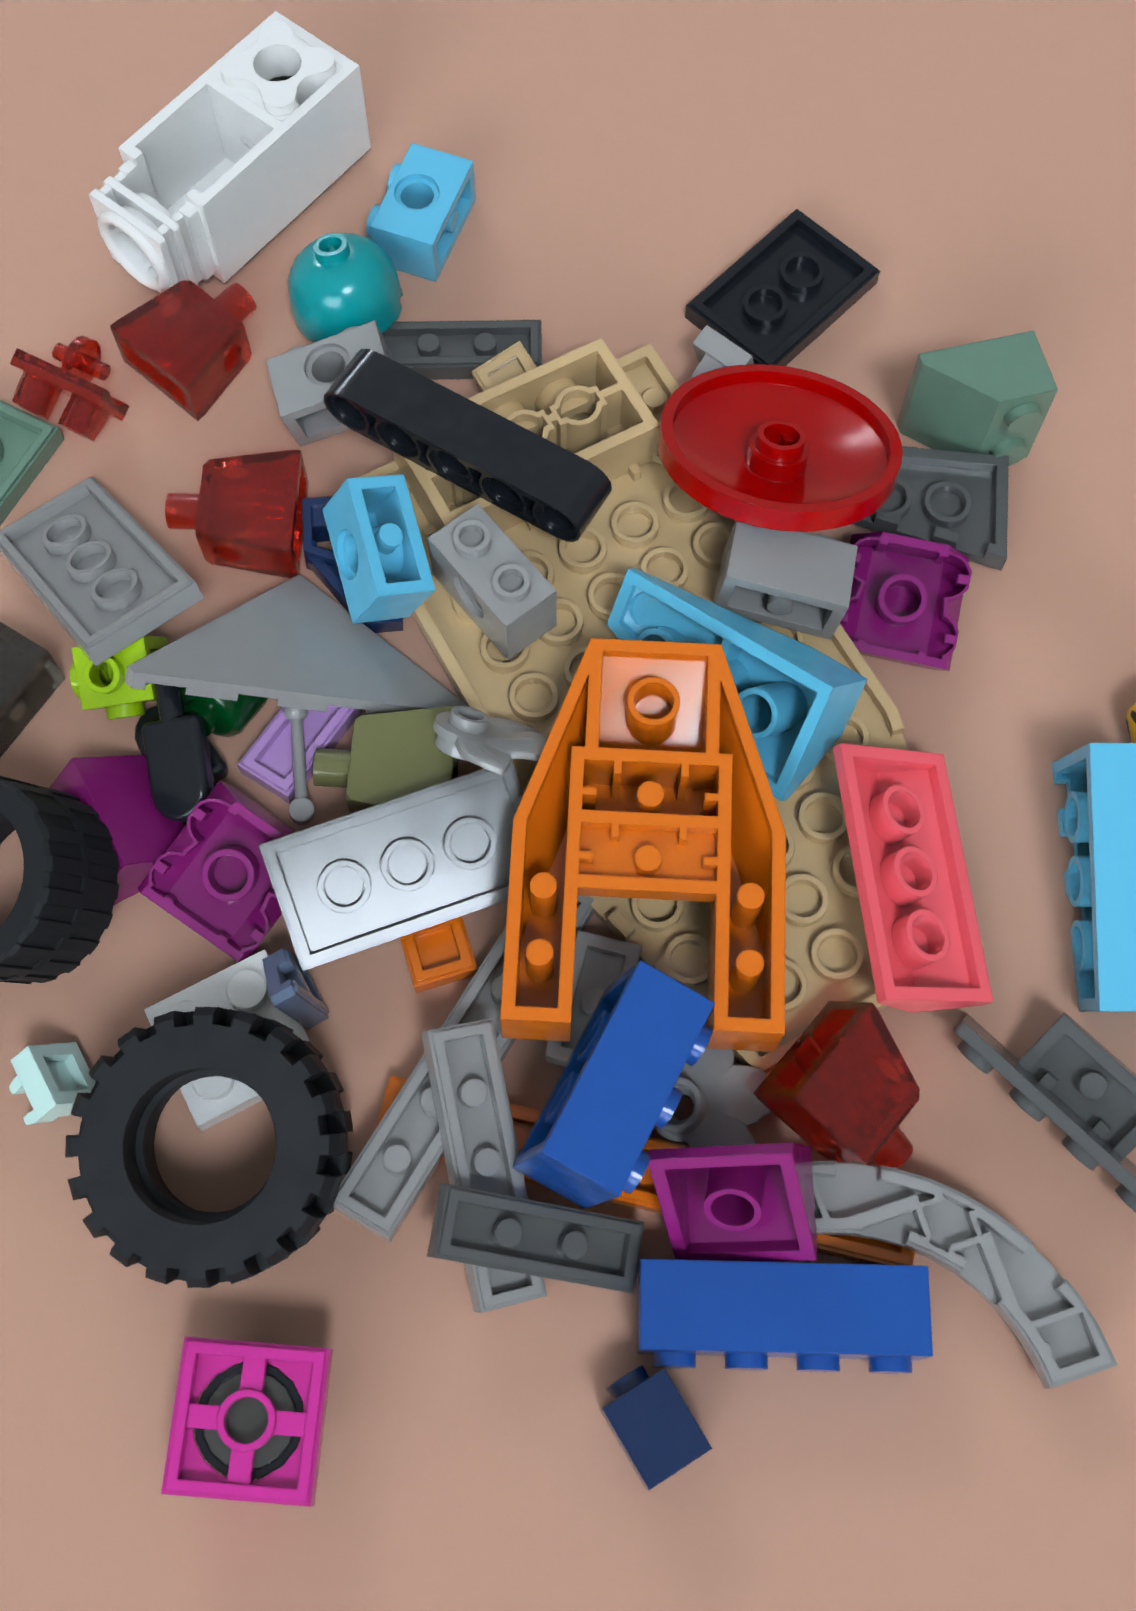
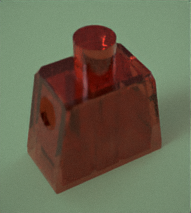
M182 280L110 325L123 361L194 419L199 421L250 361L252 352L242 322L257 307L248 291L236 282H233L216 298H212L191 280Z
M284 450L208 460L203 465L199 494L168 493L165 503L167 527L169 529L195 530L196 538L205 561L213 565L288 579L300 574L303 547L302 499L308 497L309 480L301 450Z
M828 1001L753 1094L816 1152L827 1159L861 1165L874 1161L878 1167L898 1168L910 1158L913 1152L912 1143L900 1129L899 1125L919 1101L920 1089L881 1014L873 1002Z

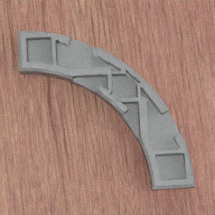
M836 1161L812 1162L817 1235H850L880 1240L904 1247L929 1258L954 1273L976 1290L999 1313L1014 1332L1031 1359L1044 1389L1054 1388L1118 1365L1099 1325L1070 1282L1060 1276L1051 1263L1032 1246L1034 1243L1026 1235L993 1210L960 1191L927 1177L896 1168L856 1163H836Z

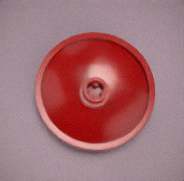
M747 364L745 366H728L693 377L677 388L668 398L661 415L658 434V451L662 464L668 475L686 494L708 509L730 519L756 527L780 531L810 532L835 529L858 522L873 514L892 494L903 456L902 443L894 424L869 398L855 389L824 375L779 365Z

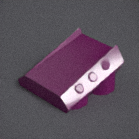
M887 532L851 534L850 544L856 545L858 548L849 608L840 624L860 654L927 669L950 671L952 654L956 648L959 634L957 626L962 598L969 588L972 574L969 566L970 558L947 544Z
M220 780L208 797L197 803L187 818L186 826L166 852L159 856L149 870V874L137 889L156 905L234 960L240 962L252 956L282 915L259 844L296 831L247 797L240 789Z

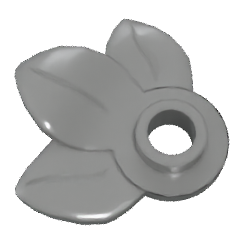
M454 706L451 711L438 713L433 724V729L437 733L435 745L439 750L449 756L469 761L500 775L507 771L511 759L538 761L547 741V738L540 734L539 731L522 722L506 718L488 717L484 712L468 706Z
M705 1048L701 1057L693 1066L685 1063L674 1087L682 1091L680 1101L684 1098L692 1099L694 1109L691 1116L679 1121L674 1112L662 1129L656 1126L654 1128L665 1138L679 1143L687 1142L690 1147L756 1144L748 1127L758 1124L773 1110L782 1091L781 1083L761 1069L746 1065H734V1050Z

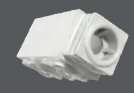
M277 11L271 14L118 147L123 164L117 169L118 174L114 178L111 176L107 177L103 181L104 186L100 190L94 189L88 194L97 217L99 233L112 258L138 282L160 292L178 306L185 301L184 296L188 292L194 293L199 288L198 283L202 279L207 281L214 275L222 282H227L371 148L360 66Z

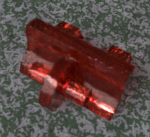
M82 335L76 337L69 346L60 342L57 343L53 348L52 356L54 359L62 362L61 368L18 348L12 357L10 364L23 372L12 402L48 420L60 393L69 396L70 399L58 424L88 440H95L108 416L123 421L129 405L111 397L108 390L90 382L94 377L105 381L111 370L108 364L101 361V347L94 339Z

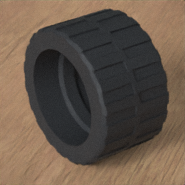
M0 776V845L14 830L17 832L23 851L24 872L21 890L15 906L0 926V982L31 984L32 982L45 983L56 980L59 975L70 973L77 968L81 961L88 954L91 955L100 943L99 939L104 930L109 927L113 917L114 902L118 898V856L114 852L111 842L113 838L107 826H103L98 818L99 814L91 806L81 803L80 798L66 792Z

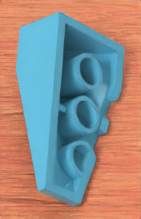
M628 568L606 624L617 638L622 640L722 644L773 796L780 801L787 800L841 737L868 680L808 645L636 568Z

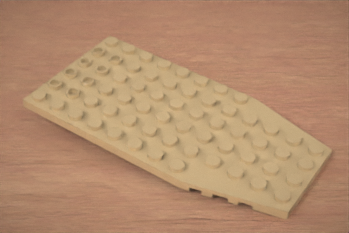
M599 338L467 398L588 460L606 474L611 482L612 491L578 541L568 542L556 538L393 452L394 461L359 476L371 477L400 474L405 476L436 589L412 615L460 699L466 706L478 709L488 717L506 718L522 722L539 731L547 739L590 638L618 639L606 624L628 568L641 570L713 603L723 549L735 523V520L708 509L686 494L672 480L662 464L658 451L661 415L668 398L680 386L651 343L615 359L603 339ZM477 503L557 591L556 626L509 660L505 658L432 572L428 537ZM752 620L820 651L868 679L841 737L787 800L780 801L774 797L786 831L785 1034L775 1052L734 1050V1058L741 1065L758 1068L766 1073L887 1007L877 1002L833 747L839 743L908 750L903 736L905 727L898 708L841 624H839L830 640ZM511 759L524 795L538 761ZM589 896L594 899L591 904L593 912L621 941L642 945L639 960L707 998L710 902Z

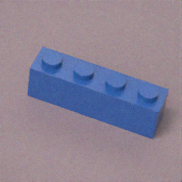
M640 1259L638 1265L637 1354H653V1367L696 1368V1355L725 1356V1369L768 1370V1357L796 1358L797 1371L840 1372V1359H868L869 1373L911 1374L912 1360L919 1361L933 1357L928 1266Z

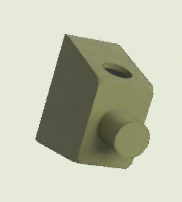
M452 706L368 714L357 717L354 721L351 750L316 748L313 760L314 786L347 788L346 802L351 814L457 778L459 759L443 753L436 747L437 733L433 729L436 715L441 712L451 711Z

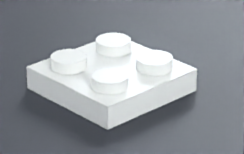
M265 949L144 1009L151 1026L154 1025V1017L172 1011L191 1012L195 1011L196 1007H220L240 1010L276 1020L293 1029L292 1033L300 1039L310 1041L303 1025L274 1007L270 999L262 959L269 956ZM222 1076L200 1078L180 1088L192 1117L201 1131L262 1101V1098L247 1085Z

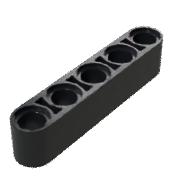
M370 349L359 350L324 394L323 401L326 408L340 423L349 429L561 540L568 542L578 541L612 491L611 482L606 474L588 460Z

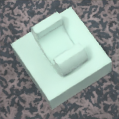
M76 1042L29 1045L10 1060L17 1076L12 1080L9 1090L12 1095L26 1093L33 1107V1110L23 1117L26 1125L52 1122L58 1117L72 1115L70 1113L77 1093H90L96 1083L88 1074L90 1069Z

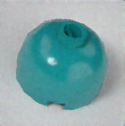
M328 233L312 241L295 257L287 280L291 310L297 328L307 339L317 342L339 334L346 328L361 326L372 321L376 322L379 330L383 333L399 318L402 310L400 297L403 294L397 270L391 258L372 239L354 233Z

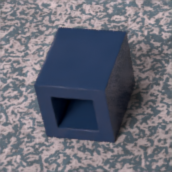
M641 1365L606 1388L613 1401L600 1411L646 1490L654 1488L712 1449L665 1368L649 1377L644 1366Z

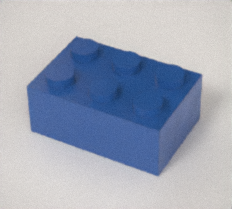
M642 960L636 963L605 989L512 1168L584 1209L620 1197L622 1191L628 1194L632 1193L642 1179L650 1161V1154L643 1151V1148L654 1126L662 1129L668 1123L679 1104L682 1091L674 1087L685 1063L693 1066L708 1045L713 1030L704 1024L715 1003Z

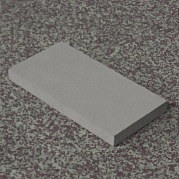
M93 476L0 530V554L95 667L204 599L197 583Z

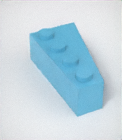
M1088 743L1051 763L1054 784H1066L1068 796L1065 808H1060L1057 812L1059 836L1067 837L1073 843L1074 856L1071 857L1068 868L1064 872L1066 897H1069L1073 907H1080L1082 919L1075 920L1070 929L1079 1012H1136V743Z

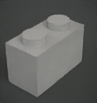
M735 520L723 549L713 603L748 619L831 640L849 608L858 546L837 541L827 535L771 530Z

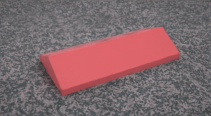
M839 743L833 747L877 1002L910 1013L982 1006L993 1002L944 754Z

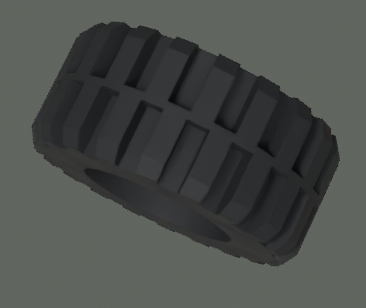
M196 1007L195 1011L191 1012L172 1011L154 1017V1025L147 1029L133 1028L117 1040L120 1050L114 1056H101L88 1073L96 1081L90 1093H77L70 1114L81 1117L82 1120L79 1134L66 1135L65 1158L78 1157L80 1176L67 1179L73 1201L83 1198L87 1199L92 1213L82 1221L94 1238L107 1235L115 1243L110 1251V1255L125 1267L137 1263L145 1266L146 1278L163 1284L182 1280L186 1281L188 1288H210L221 1282L230 1281L233 1284L259 1274L287 1259L289 1255L306 1245L321 1230L319 1225L328 1214L335 1210L333 1204L338 1196L343 1175L347 1174L351 1167L353 1152L347 1151V1134L353 1131L351 1111H344L339 1094L344 1089L336 1073L327 1070L321 1061L323 1055L310 1041L300 1039L292 1033L293 1029L276 1020L267 1019L253 1013L220 1007ZM211 1076L231 1078L253 1089L266 1104L271 1114L276 1134L274 1164L264 1186L244 1204L223 1212L199 1211L181 1202L173 1195L163 1181L157 1167L154 1152L157 1123L167 1102L183 1085Z

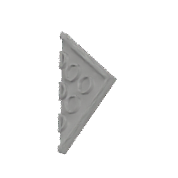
M301 574L127 666L125 683L134 689L145 690V686L151 683L186 688L185 695L237 701L239 694L278 699L276 706L327 712L328 706L366 710L365 715L446 706H466L463 701L363 623L352 624L350 613Z

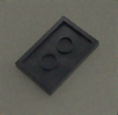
M796 209L686 305L685 318L701 331L708 325L752 355L754 364L786 366L877 284L880 270L800 210Z

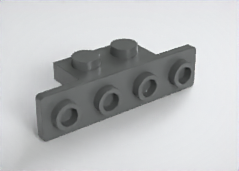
M1065 1012L1020 1060L971 1016L967 1015L953 1029L963 1039L957 1045L960 1052L982 1072L988 1074L995 1068L1015 1086L1009 1092V1095L1029 1116L1038 1122L1047 1116L1067 1134L1061 1141L1062 1144L1084 1166L1093 1171L1100 1164L1121 1183L1115 1189L1116 1193L1136 1213V1165L1126 1157L1136 1147V1075Z

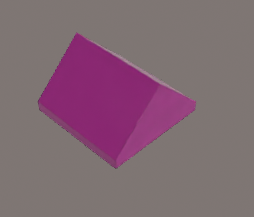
M143 755L72 758L49 787L50 789L66 792L80 798L81 803L91 806L99 814L98 818L103 826H107L113 838L111 842L114 852L117 853L119 869L117 870L119 890L118 898L115 899L114 905L139 893L137 888L149 874L151 867L159 856L166 852L184 828L182 822L172 821L162 816L155 808L151 797L146 759Z
M797 1143L649 1149L650 1161L648 1165L675 1260L752 1262L817 1260L818 1249L810 1146Z

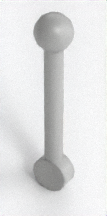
M284 707V715L290 720L295 795V799L289 805V814L294 823L306 825L315 816L314 805L307 797L303 720L307 717L308 710Z

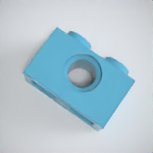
M411 143L402 163H396L393 166L388 179L387 193L380 205L375 204L369 213L366 234L368 238H371L391 258L396 270L437 282L476 201L473 161Z
M400 474L346 478L322 510L352 624L407 618L436 589L405 476Z

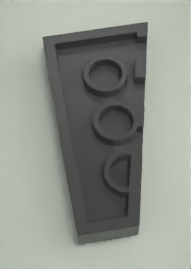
M902 446V463L892 494L877 511L852 524L877 532H887L947 544L969 557V561L1001 571L1007 560L1009 456L996 457L990 454Z

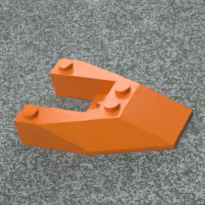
M590 638L513 818L500 1011L502 1038L570 1042L577 899L579 895L710 902L707 999L715 1004L707 1018V1026L713 1031L706 1049L775 1052L785 1034L786 831L722 644Z

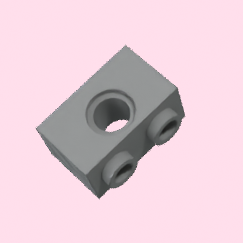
M375 321L361 326L346 328L339 334L306 346L294 347L284 354L266 360L280 417L300 447L349 430L348 427L340 423L329 412L323 399L324 394L359 350L370 349L393 360L392 353Z
M478 503L428 537L433 575L507 660L556 626L557 591Z

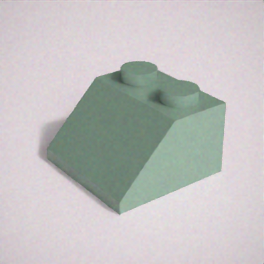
M1034 330L918 354L896 423L899 432L931 449L990 454L996 457L1009 456V466L1023 458H1027L1058 391Z

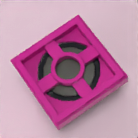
M184 1336L161 1494L314 1506L333 1349Z

